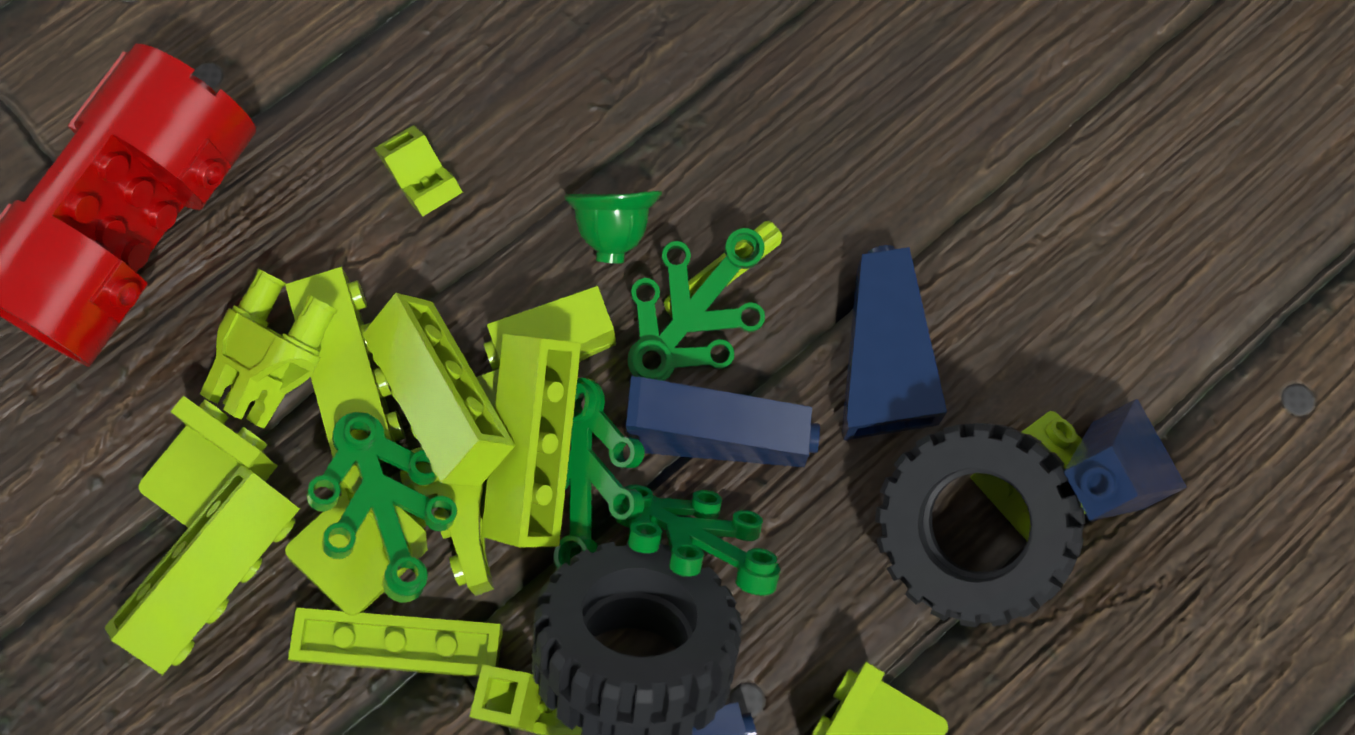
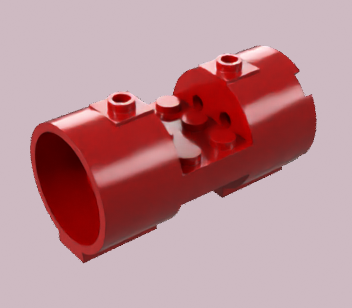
M135 44L127 53L123 51L67 125L75 133L74 137L26 201L15 200L13 204L9 203L0 214V317L45 345L87 367L92 365L146 289L148 282L138 275L137 271L147 263L150 253L164 233L174 225L179 212L184 206L194 210H201L256 133L255 124L248 114L222 89H219L216 93L209 85L192 75L195 69L159 49L144 44Z

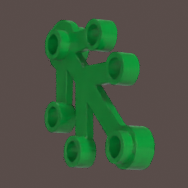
M742 228L734 231L728 237L725 244L726 257L691 299L687 266L691 259L689 247L680 241H672L664 247L662 262L668 269L673 320L660 336L655 304L660 297L658 284L650 278H641L633 284L631 297L637 305L640 339L633 344L628 353V367L634 377L665 381L671 376L674 368L709 365L714 369H724L732 363L735 355L734 349L726 340H714L708 347H675L690 332L740 328L744 332L752 333L762 327L765 321V312L756 303H745L737 309L706 311L740 269L752 268L761 260L764 254V242L756 231ZM741 242L748 243L753 250L752 256L747 259L738 257L735 253V246ZM678 248L685 253L686 258L683 263L674 265L669 262L667 254L671 249ZM641 285H650L655 291V296L652 300L643 302L636 295L637 289ZM744 310H755L759 315L758 324L755 326L745 325L741 319V314ZM715 346L725 347L729 353L728 360L724 363L714 362L710 356L711 349ZM656 352L659 354L661 364L657 369L650 370L643 365L642 359L646 353Z
M577 378L571 450L569 451L566 488L570 485V535L562 538L559 547H555L554 561L557 569L564 563L570 566V559L579 554L581 550L585 551L588 549L590 553L597 551L598 545L591 539L592 484L609 503V511L616 519H636L642 514L644 509V499L641 493L635 489H625L592 450V432L609 449L611 462L619 468H635L639 466L644 458L643 444L636 438L625 437L603 412L605 405L604 393L597 382L588 378ZM585 397V405L582 410L581 403L582 399ZM628 444V446L630 447V456L628 460L625 461L623 457L624 447ZM626 496L630 500V508L627 512L623 509V500Z
M363 412L349 413L340 418L334 427L332 441L337 453L324 474L315 477L309 483L307 491L308 504L317 511L333 509L339 500L340 485L355 463L362 482L338 523L330 525L325 530L322 539V549L327 556L333 559H343L349 556L354 549L356 534L369 511L372 510L389 561L382 580L383 589L394 601L402 603L411 602L417 599L423 592L427 583L428 573L425 565L419 559L410 555L394 505L423 519L426 525L434 531H445L452 526L457 515V506L449 497L436 496L431 499L383 475L378 459L408 472L410 479L419 485L431 484L437 478L433 471L421 473L415 466L419 462H426L431 465L424 450L414 453L386 439L382 424L370 414ZM352 430H362L368 434V438L356 440L351 436L350 432ZM320 487H326L332 491L333 496L326 500L319 499L314 494V491ZM437 507L444 508L448 512L449 518L439 520L433 516L431 510ZM340 534L348 539L349 544L345 547L337 548L330 543L329 538ZM402 568L411 569L415 573L416 579L411 582H404L398 577L397 571Z
M633 484L624 487L625 489L639 491L644 499V509L638 518L619 520L614 517L619 524L630 528L628 545L631 549L640 553L656 552L659 549L662 534L661 528L666 530L671 550L669 567L673 572L682 576L698 575L701 572L704 550L737 568L735 583L741 590L761 596L770 595L776 591L781 568L777 563V557L774 553L761 548H753L745 552L718 538L731 537L742 541L758 540L763 524V518L759 514L740 510L733 514L732 521L716 520L720 514L722 497L713 491L698 490L693 493L692 500L658 498L653 495L649 488L642 485ZM627 496L623 500L625 512L630 508V500ZM676 515L695 516L697 518L678 517Z

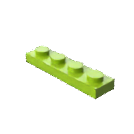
M296 608L288 660L301 663L479 677L482 664L494 667L499 665L503 626L494 623L359 613L355 616H350L344 611Z

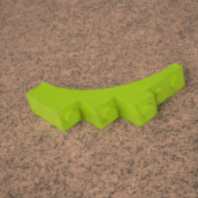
M598 286L487 324L492 340L483 343L493 371L476 378L495 409L503 334L581 342L579 362L616 345L614 328ZM419 447L410 451L416 453L424 449L422 447ZM426 462L415 464L417 470L421 473L432 472L431 465ZM400 471L403 485L431 499L436 496H446L455 502L457 506L456 518L449 529L440 531L443 539L452 537L457 555L449 557V561L458 586L467 584L468 589L475 596L494 590L486 554V538L481 537L487 479L480 487L441 483L438 477L431 484L419 485L410 479L408 472ZM444 508L434 510L435 518L439 520L449 518V514Z

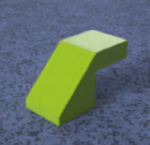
M414 125L374 148L410 204L422 217L463 193L455 177L441 165L425 135Z
M482 664L470 718L538 735H582V728L576 725L573 729H570L556 718L557 708L551 710L545 705L539 695L540 687L534 682L532 674Z

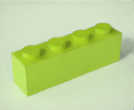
M339 267L285 284L295 321L306 304L308 295L338 309L317 348L320 351L318 356L321 358L311 375L332 456L334 457L337 453L332 441L334 427L340 418L353 412L367 413L378 419L384 428L386 439L398 444V441L405 439L404 429L397 411L389 413L385 396L391 395L392 389L380 367L376 368L372 352L362 335L371 323L363 324L360 309L367 308V304L359 281L350 282L343 268ZM352 430L350 432L351 436L356 440L368 438V434L362 430Z
M395 293L362 335L373 354L374 362L380 367L392 389V396L400 404L407 417L413 435L419 440L431 463L433 473L439 478L441 483L480 487L512 451L515 444L434 303Z
M503 334L495 411L514 442L515 447L487 478L481 537L515 547H559L581 342Z
M241 465L104 627L111 641L161 675L171 665H179L191 652L195 642L193 638L205 623L212 624L225 611L229 602L227 597L238 583H245L255 575L262 564L261 556L273 541L275 543L281 541L291 531L295 524L294 516L300 508L251 470Z

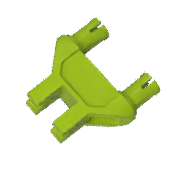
M258 269L239 306L234 305L232 309L228 308L219 325L216 341V359L200 395L218 404L225 388L231 385V389L223 401L225 405L223 410L242 420L248 405L255 400V404L246 419L254 425L265 429L285 394L300 386L311 377L321 358L318 356L320 351L317 348L338 309L308 295L307 302L298 319L294 322L289 334L284 333L282 336L267 327L269 322L266 319L286 282Z

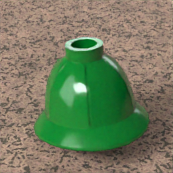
M662 191L631 194H566L564 199L575 209L576 222L581 236L590 247L597 251L596 261L619 264L624 263L625 253L637 247L643 238L648 223L649 208L661 197Z

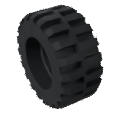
M984 423L958 424L946 427L935 434H928L916 442L917 445L911 451L904 452L894 463L896 470L892 476L886 477L880 490L884 494L883 504L876 507L875 523H881L882 536L876 538L880 553L887 552L891 562V566L886 569L894 582L900 579L909 589L905 595L916 605L923 602L931 607L930 614L944 621L948 617L960 620V625L977 627L980 623H991L992 626L1009 624L1012 619L1020 616L1025 618L1037 611L1046 601L1051 600L1064 585L1074 569L1084 540L1082 538L1083 525L1085 523L1084 509L1081 507L1080 501L1064 473L1065 468L1063 465L1065 463L1055 452L1049 451L1041 444L1040 440L1030 434H1024L1012 427L1000 424ZM984 473L999 477L1011 484L1026 503L1030 516L1029 538L1022 553L1006 567L988 572L965 569L953 562L943 552L935 538L932 526V511L935 501L950 482L963 475Z
M628 541L625 546H615L614 542L601 544L597 547V551L590 553L587 549L570 559V566L566 563L561 565L550 576V582L542 587L538 596L532 649L534 682L540 687L539 695L545 705L551 710L557 708L556 718L570 729H573L576 725L582 728V735H692L693 727L701 730L713 721L716 711L724 707L729 697L741 643L742 622L741 615L735 608L736 600L726 585L721 586V578L709 566L704 569L701 568V572L698 575L682 576L673 572L669 567L671 558L670 546L660 543L659 549L656 552L640 553L631 549ZM637 628L662 636L677 649L653 657H635L615 652L601 644L595 637L614 629Z

